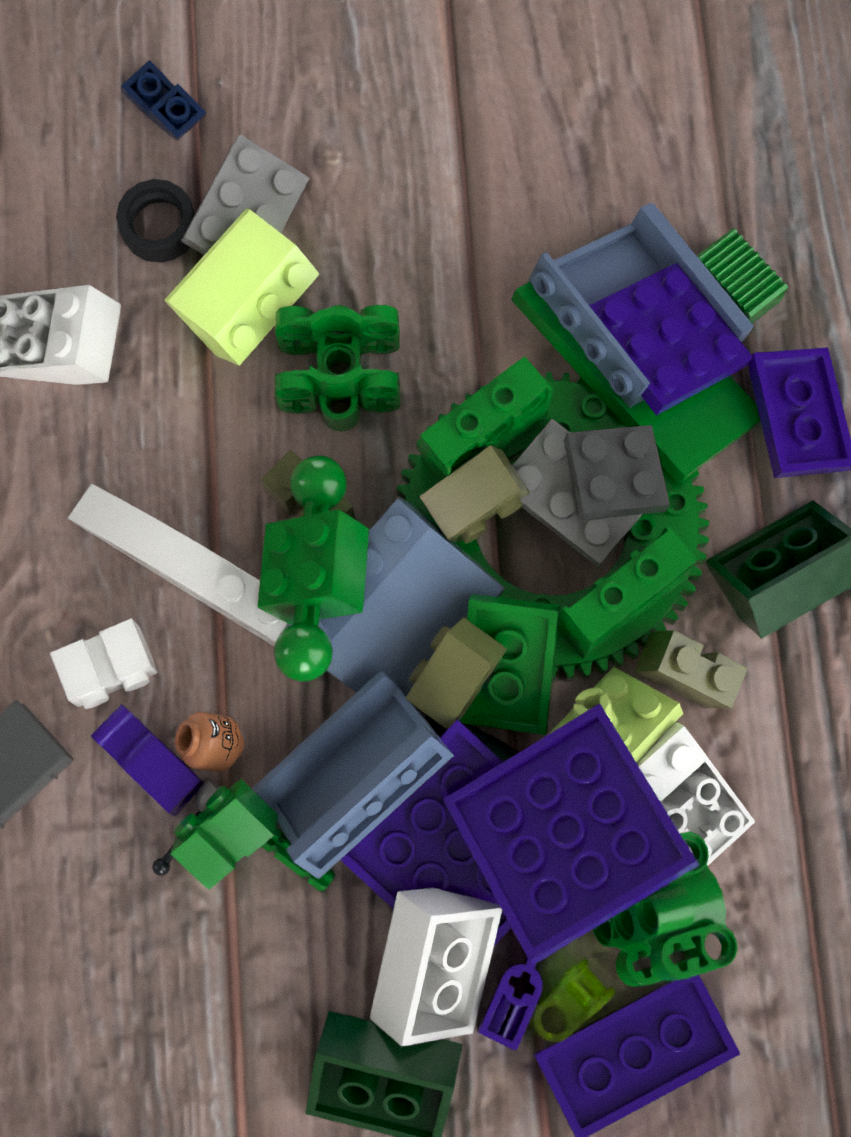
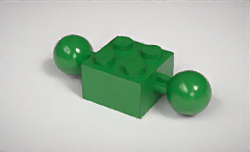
M318 455L302 460L294 468L290 479L291 493L296 502L304 508L303 516L265 525L257 608L288 624H293L284 629L278 636L274 646V659L279 670L286 677L300 682L319 678L326 672L332 661V643L329 636L319 627V620L363 613L369 528L339 509L329 511L343 499L347 488V480L343 469L336 461L329 457Z

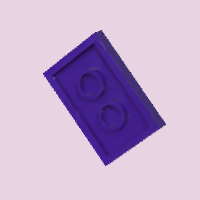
M828 347L753 353V359L749 362L748 369L774 478L851 470V438Z

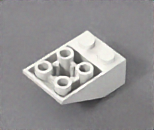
M90 285L1 295L0 377L73 385L108 382L121 304Z
M675 722L637 763L680 833H696L705 841L709 852L707 866L755 823L749 812L682 724Z

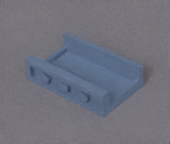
M384 672L377 673L252 788L278 814L277 822L291 843L286 851L293 862L318 879L454 756L417 707L405 699L407 697L406 693Z

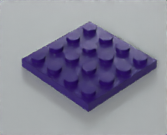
M600 703L443 799L525 954L533 964L538 963L699 866V863Z
M456 719L439 736L454 756L340 859L392 909H394L398 891L436 888L499 905L443 799L500 765L503 761L465 725ZM503 911L494 946L511 929Z

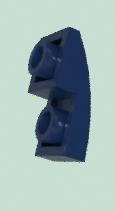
M150 60L121 85V92L149 119L176 141L182 138L206 116V112L178 83L174 85Z

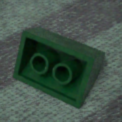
M812 500L707 559L705 562L739 619L762 639L842 592L851 589V528Z
M328 1011L316 1051L305 1114L394 1137H442L455 1087L463 1044L439 1039L401 1046L373 1021Z

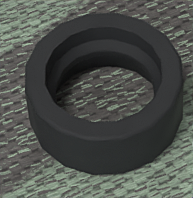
M151 179L139 182L126 191L118 204L116 219L121 236L134 255L145 261L162 263L178 258L190 248V246L181 242V239L190 225L195 211L191 199L181 187L167 180ZM158 202L170 203L176 206L180 211L181 223L176 231L168 237L159 240H148L141 238L135 231L134 219L146 206Z

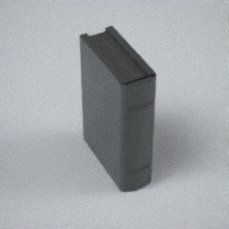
M18 700L14 701L0 714V828H4L5 823L53 779H58V775L74 761L73 757L25 704H21Z

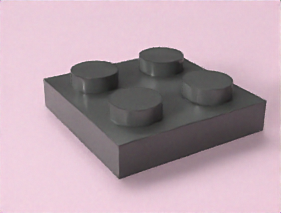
M652 425L567 433L564 443L580 520L666 512L670 503Z

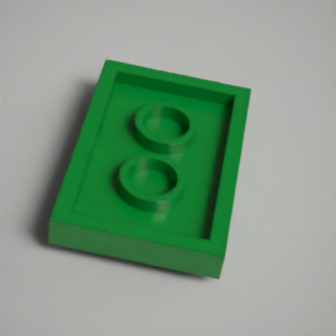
M471 594L468 603L467 620L499 642L507 650L491 675L481 686V690L466 713L459 719L460 722L546 735L549 722L560 605Z

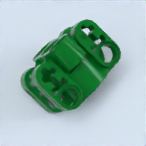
M343 305L331 306L321 309L316 313L301 306H287L276 311L275 334L279 349L291 355H308L311 353L317 355V370L310 366V370H292L275 374V397L281 411L292 414H305L315 411L317 404H320L325 424L334 431L342 432L351 429L357 423L361 403L365 410L376 413L392 412L400 408L399 372L362 369L361 355L368 352L389 354L399 350L400 325L399 312L396 308L388 305H371L363 308L360 314ZM344 331V333L342 334H335L333 332ZM337 362H345L350 365L347 371L340 374L329 370ZM338 401L350 404L349 409L341 414H336L329 410L330 406Z
M682 832L680 834L691 848L699 866L592 929L595 938L602 946L620 949L615 962L616 972L619 978L628 986L640 987L664 980L676 981L691 978L731 964L736 957L737 941L733 932L725 924L726 908L723 893L716 877L707 866L709 858L708 847L705 841L696 833ZM709 933L715 935L721 944V953L716 960L712 959L705 950L704 943ZM684 951V960L674 964L669 955H672L674 952ZM650 957L651 966L642 968L640 971L634 970L633 962Z

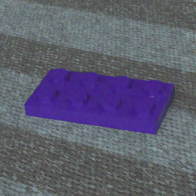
M697 975L687 979L669 981L535 1052L534 1056L574 1136L588 1137L737 1057L741 1053L702 979Z

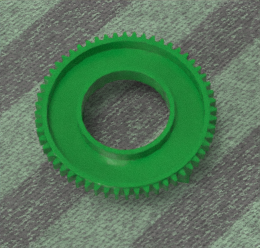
M524 356L488 384L481 386L480 390L472 396L469 393L466 394L465 401L460 405L456 403L451 404V412L447 415L440 414L438 421L432 426H428L420 434V439L416 442V449L421 455L409 454L408 464L414 469H402L401 478L408 484L397 485L396 492L399 497L411 502L439 527L419 496L490 445L501 449L510 463L514 464L551 419L570 433L625 428L626 426L581 377L577 383L570 382L569 373H564L561 381L554 380L551 372H547L544 379ZM661 466L670 503L666 512L643 514L625 535L620 557L610 571L591 586L574 593L546 595L520 589L503 579L489 565L480 550L477 539L466 544L463 540L455 542L506 588L499 597L560 605L553 681L558 670L562 671L566 681H571L574 669L576 668L579 669L584 679L589 678L591 665H595L601 674L606 673L608 670V659L617 667L623 665V652L632 659L637 658L640 654L637 643L645 647L650 632L667 631L663 622L673 625L679 617L673 609L684 611L687 607L688 602L682 595L692 596L695 592L696 587L689 580H698L701 577L703 571L697 568L695 564H703L707 555L698 550V548L705 547L709 542V537L698 533L706 530L709 526V520L699 517L708 508L707 503L697 501L705 491L704 486H693L692 484L699 476L698 470L678 484Z

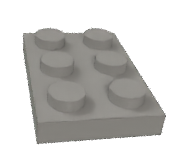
M239 134L233 142L181 242L205 255L245 209L252 210L281 233L309 177Z
M551 419L512 465L530 491L528 495L521 499L523 503L521 507L599 568L643 514L580 520L564 443L567 433L570 432Z

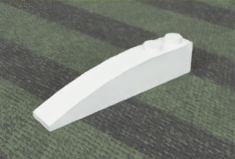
M93 484L89 486L68 517L73 523L272 646H275L278 636L289 625L257 608L260 580L163 522Z

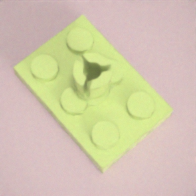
M613 667L593 688L578 694L575 699L576 704L573 705L574 708L550 733L600 703L633 758L638 763L683 715V711L679 702Z

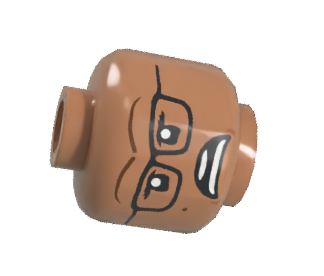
M196 712L179 726L175 737V747L187 767L205 771L224 772L230 769L237 758L241 756L244 749V739L238 723L232 717Z

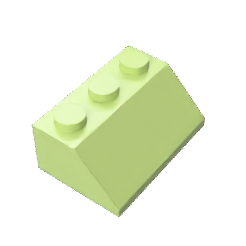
M245 209L164 301L217 357L240 366L276 325V311L279 308L292 306L320 274L293 242L252 210Z

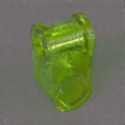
M585 957L574 964L556 982V986L537 1003L530 1022L533 1031L540 1038L552 1042L565 1040L585 1020L596 1014L616 993L612 986L606 987L588 968L589 961ZM579 980H580V981L583 983V985L591 992L592 996H591V995L588 993V991L579 983ZM555 1006L563 1013L564 1023L558 1032L550 1034L542 1027L541 1016L545 1009Z

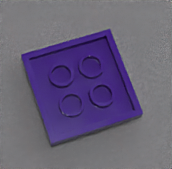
M678 263L668 266L589 305L650 382L641 396L656 416L743 369L753 359V356Z

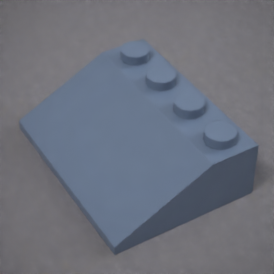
M397 498L369 531L363 613L319 620V627L329 636L333 647V657L327 671L356 693L377 673L384 672L408 695L414 685L409 678L423 659L429 661L435 650L430 647V644L437 633L445 625L451 629L461 619H467L468 603L471 594L499 597L506 588L454 541L447 540L441 529L411 502Z

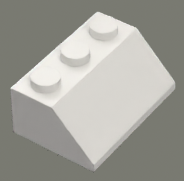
M436 888L398 891L370 1020L401 1046L472 1034L502 913L501 907L496 903Z

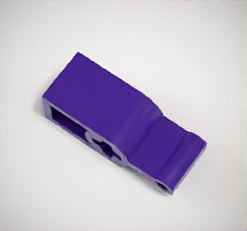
M122 704L91 735L160 806L173 816H176L188 804L203 784V781Z
M526 957L524 964H512L504 970L477 1029L479 1034L515 1051L518 1049L543 987L542 979L537 970L534 969L536 964L531 963L528 957ZM523 971L529 974L527 981L533 985L531 992H522L519 998L514 997V987L508 984L511 976L520 977ZM513 1004L510 1014L500 1034L499 1030L502 1026V1023L506 1017L510 1005Z

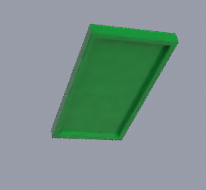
M528 281L514 291L511 301L626 427L652 425L661 466L678 484L761 423L757 404L731 376L724 378L657 416L645 400L629 408L622 398L612 390L610 383L597 366L587 358L583 348L572 334L562 326L559 318L547 302L537 294L533 284Z

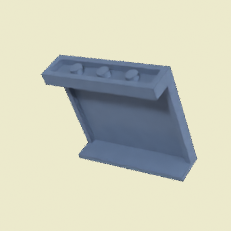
M653 202L641 207L631 224L558 259L553 260L547 252L543 253L529 277V281L534 286L537 294L547 302L559 318L562 326L572 334L583 348L587 358L597 366L610 383L612 390L622 398L629 408L644 400L641 395L650 382L589 305L668 266L678 263L741 343L754 328L749 319Z

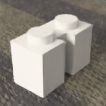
M132 618L100 631V635L86 641L81 639L50 653L69 702L77 707L83 705L85 709L93 708L108 701V694L124 688L125 691H132L147 685L150 682L148 677L158 673L141 628Z

